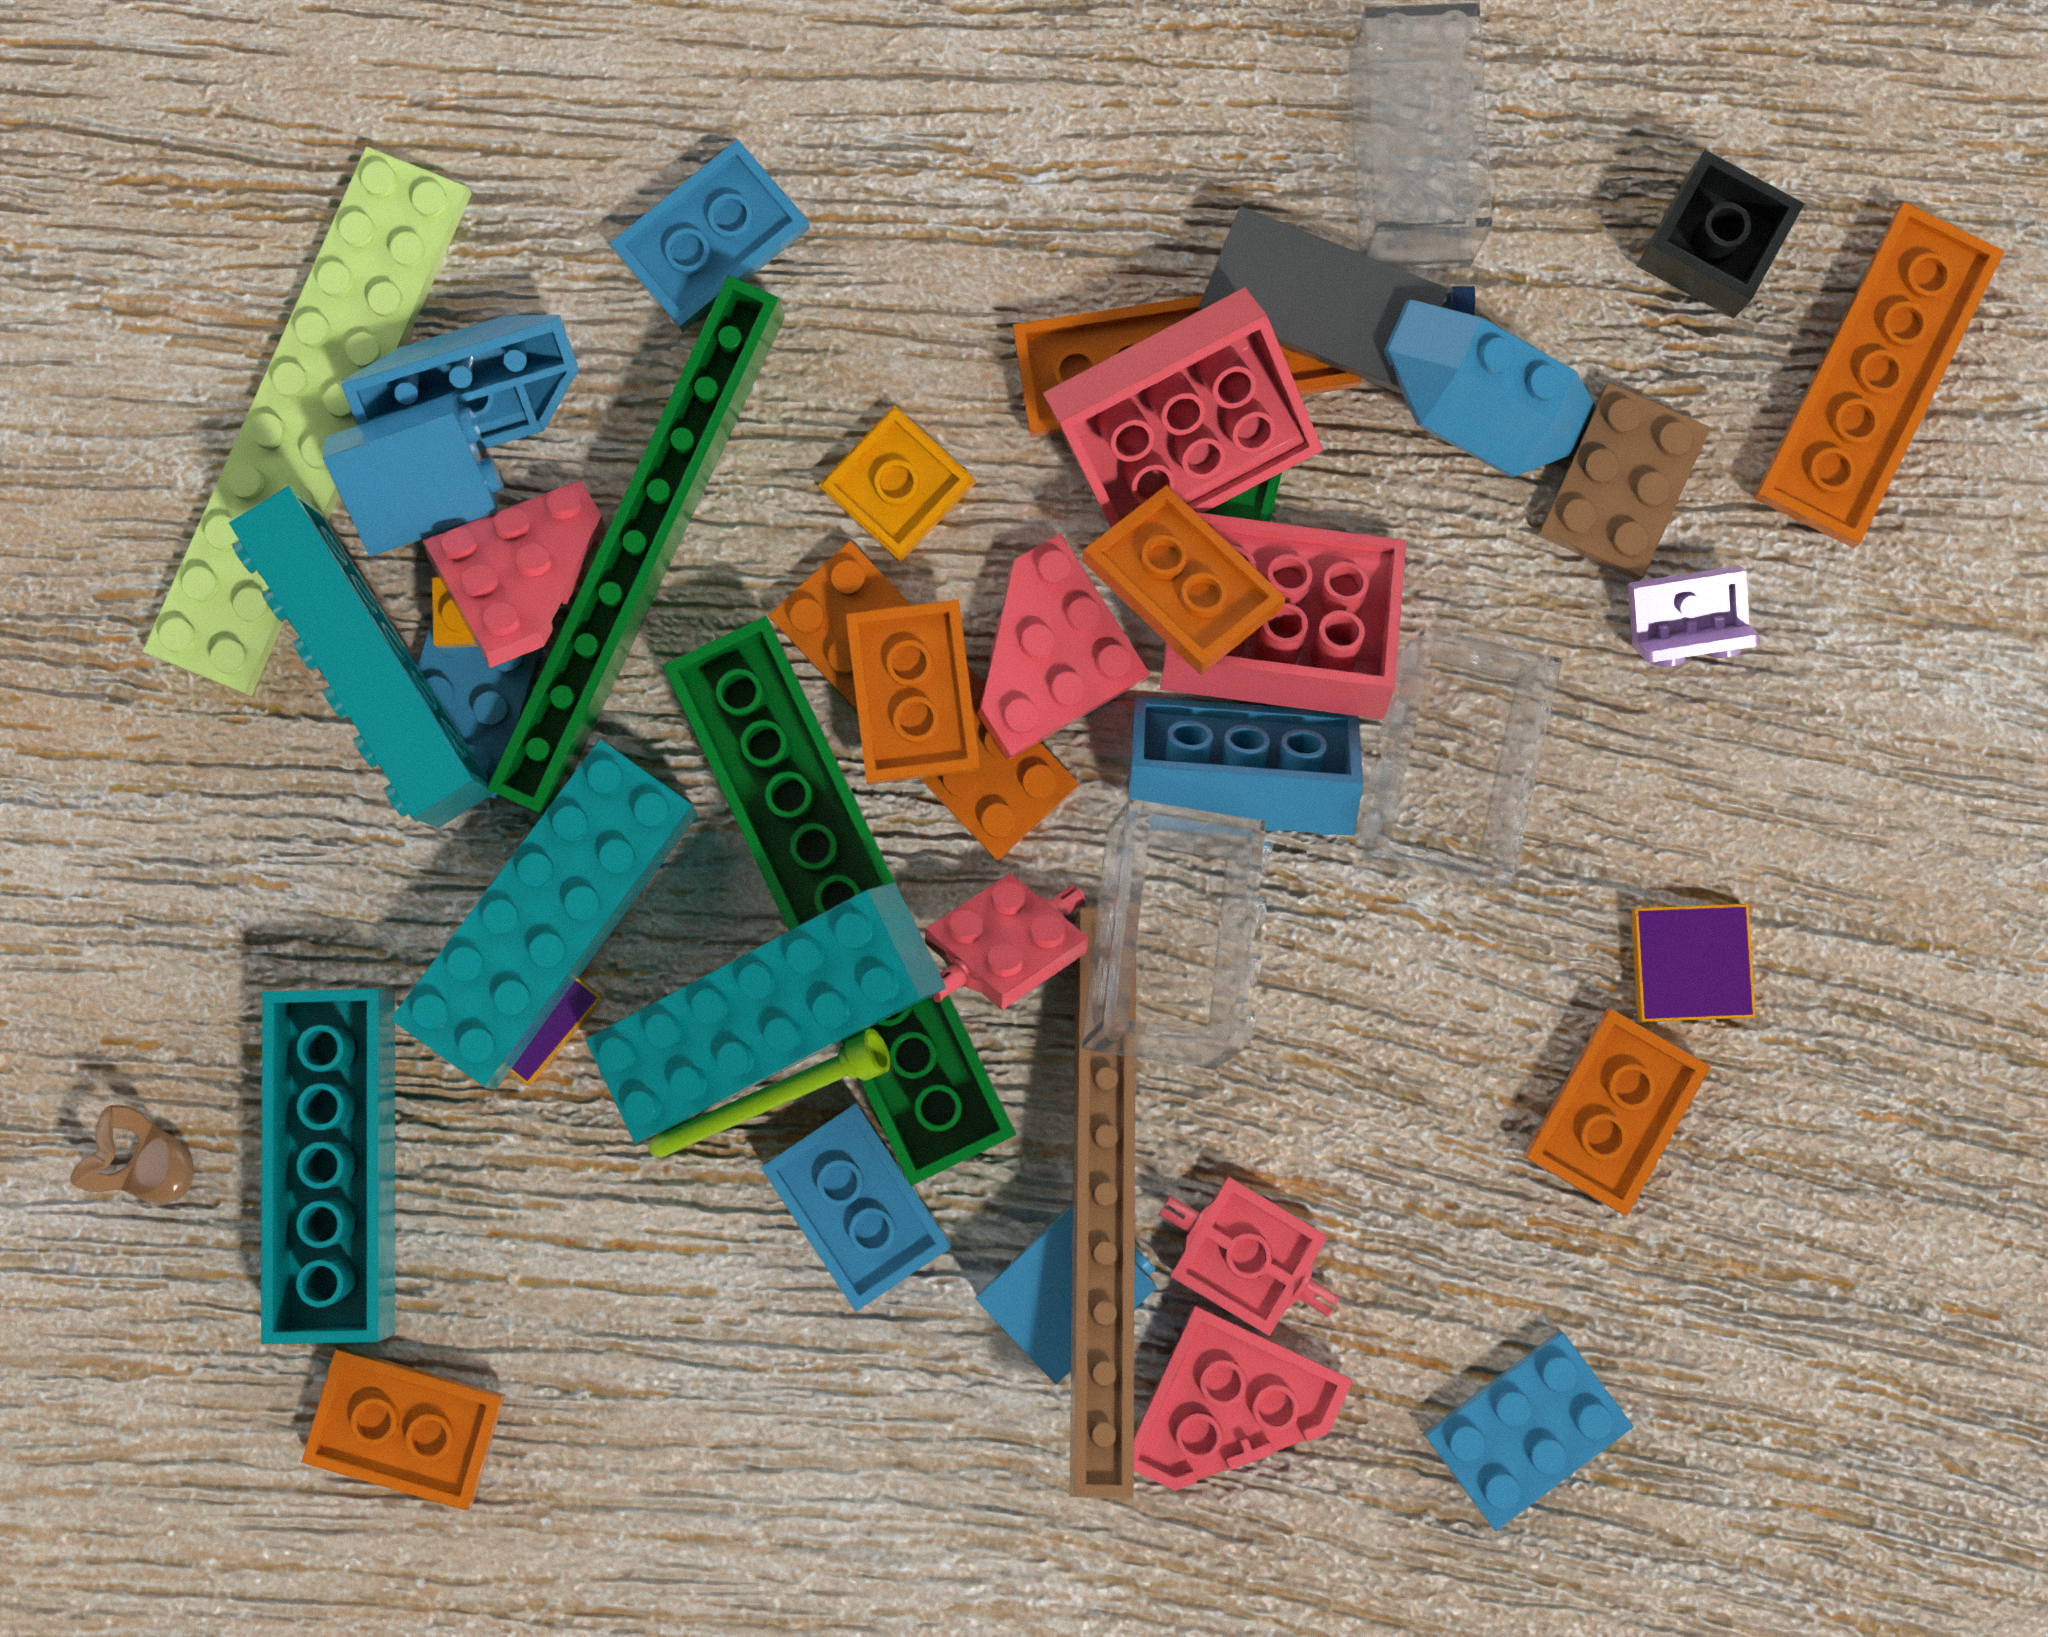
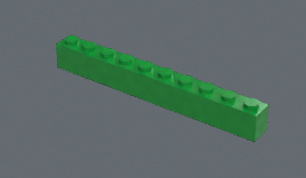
M727 275L487 790L543 815L571 778L783 323L785 314L779 297Z

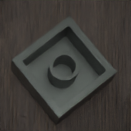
M1704 150L1687 173L1636 266L1734 319L1754 297L1805 203Z

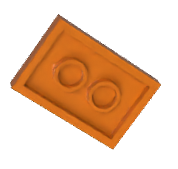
M1167 485L1083 549L1082 561L1200 675L1282 610L1286 597Z
M959 599L847 613V630L867 785L981 771Z
M1611 1008L1605 1009L1525 1151L1523 1158L1621 1215L1628 1216L1711 1066Z
M344 1347L337 1348L332 1358L301 1463L468 1511L472 1508L506 1394Z

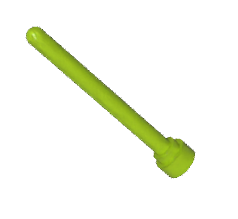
M871 1028L848 1037L845 1041V1046L840 1047L837 1056L654 1136L649 1142V1151L655 1157H665L847 1076L853 1080L860 1078L863 1081H867L889 1071L891 1064L887 1046L878 1032Z

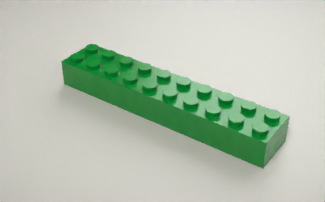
M767 616L663 665L789 931L868 889L895 882ZM950 994L940 1002H935L934 996L932 998L928 997L869 1027L878 1032L884 1040L889 1051L891 1064L888 1072L867 1081L861 1079L860 1081L910 1186L1016 1136V1131Z

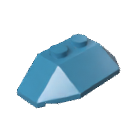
M1410 299L1406 301L1383 351L1389 365L1394 367L1400 389L1416 425L1509 477L1518 476L1574 454L1595 407L1592 397L1575 370L1482 317Z
M505 315L399 347L342 380L341 386L357 425L454 392L461 410L470 407L477 420L482 440L476 442L480 451L543 432L570 383H572L578 373L579 367L560 315Z

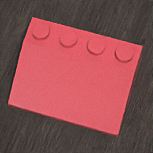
M1246 287L1043 392L1061 432L1110 528L1166 485L1195 512L1204 513L1323 451L1267 314Z
M1196 512L1274 585L1286 599L1282 610L1202 675L1193 669L1165 641L1160 690L1384 719L1396 683L1406 540Z

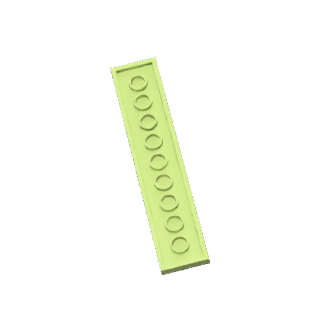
M365 147L142 652L252 697L285 621L281 622L274 615L263 598L262 592L269 589L266 582L257 571L251 574L233 550L232 544L239 539L229 525V522L288 485L322 512L327 522L329 521L340 494L323 460L324 439L326 436L358 426L341 386V381L397 348L406 346L472 195L467 186L370 147Z

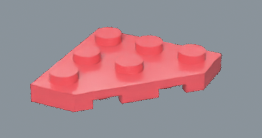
M581 480L423 540L429 560L489 668L545 646L553 631L551 621L560 604H567L584 572L582 563L591 546H598L605 533V526L602 514Z
M1062 534L1016 558L1011 564L1008 574L1006 594L995 631L986 682L977 710L979 718L1006 761L1145 681L1150 675Z
M1193 1304L1134 1434V1472L1176 1491L1197 1483V1480L1221 1471L1233 1470L1273 1455L1275 1451L1305 1440L1308 1442L1327 1435L1331 1431L1353 1380L1336 1370Z

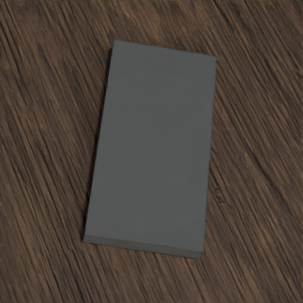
M1240 206L1198 311L1246 287L1267 314L1280 346L1402 394L1394 367L1389 365L1383 351L1406 301L1412 299L1442 307L1449 288Z

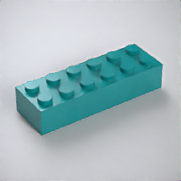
M288 485L229 522V525L239 539L232 544L237 557L251 574L257 571L266 582L269 589L262 592L264 600L274 615L281 622L288 620L299 635L297 639L292 641L295 650L310 670L313 671L318 668L330 686L323 689L325 698L341 719L348 716L355 725L360 735L353 738L354 744L371 768L378 765L388 778L390 784L384 787V792L396 811L402 817L409 814L415 822L421 821L440 828L494 794L487 790L490 783L488 777L322 512Z
M599 739L390 1020L483 1087L496 1090L571 985L579 978L699 815L694 806Z
M894 882L868 889L585 1040L635 1144L667 1131L846 1040L848 1037L860 1033L946 989V986Z
M395 990L262 991L261 1345L379 1342L395 1335V1023L390 1020L395 1013Z

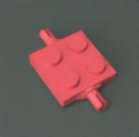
M1009 873L926 927L925 944L938 954L947 966L945 970L939 973L946 989L930 996V998L934 996V1001L940 1002L959 987L967 986L969 989L982 993L999 1009L1003 1010L1087 953L1088 937L1064 917L1085 905L1086 899L1080 888L1076 890L1077 886L1071 884L1052 899H1044L1035 894L1013 874Z
M1226 1176L1212 1202L1202 1208L1200 1212L1177 1200L1171 1194L1165 1201V1204L1184 1216L1180 1217L1162 1206L1158 1216L1163 1217L1187 1232L1184 1250L1169 1274L1170 1277L1268 1336L1273 1332L1284 1311L1296 1303L1298 1299L1321 1312L1325 1317L1330 1315L1333 1308L1315 1298L1314 1295L1320 1296L1333 1305L1337 1304L1338 1294L1332 1293L1310 1279L1313 1261L1328 1236L1229 1176Z

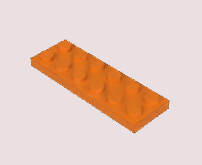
M1904 201L1896 209L1753 498L1852 548L1861 544L2005 251Z
M1203 295L1013 324L1030 438L1062 433L1043 392L1196 313ZM1280 346L1300 396L1357 388L1362 382L1360 377Z
M849 540L777 606L768 617L858 713L846 614L910 606L911 604L854 543ZM968 666L981 771L919 779L984 849L999 862L1071 795L1080 784L1041 742L1006 761L977 714L985 683Z

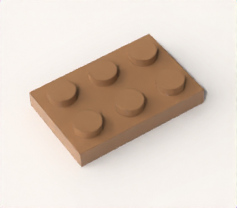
M1608 382L1603 387L1537 536L1640 581L1646 574L1711 427Z

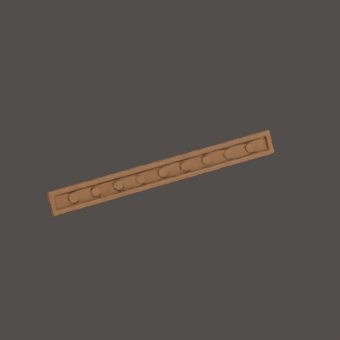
M1080 908L1076 913V928L1088 937L1087 953L1076 960L1070 1497L1133 1498L1136 911Z

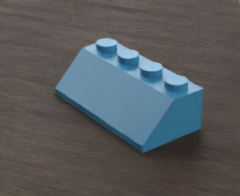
M1135 696L1127 819L1202 824L1210 827L1256 828L1265 831L1309 832L1320 835H1355L1363 788L1359 716L1290 707Z

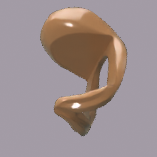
M110 1105L103 1110L96 1125L97 1152L84 1157L74 1167L70 1177V1182L75 1187L85 1191L105 1192L121 1190L148 1202L169 1203L180 1199L189 1190L194 1174V1164L191 1153L184 1143L155 1126L142 1113L129 1106ZM113 1128L133 1131L138 1135V1146L131 1161L123 1169L106 1175L97 1172L107 1168L115 1156Z

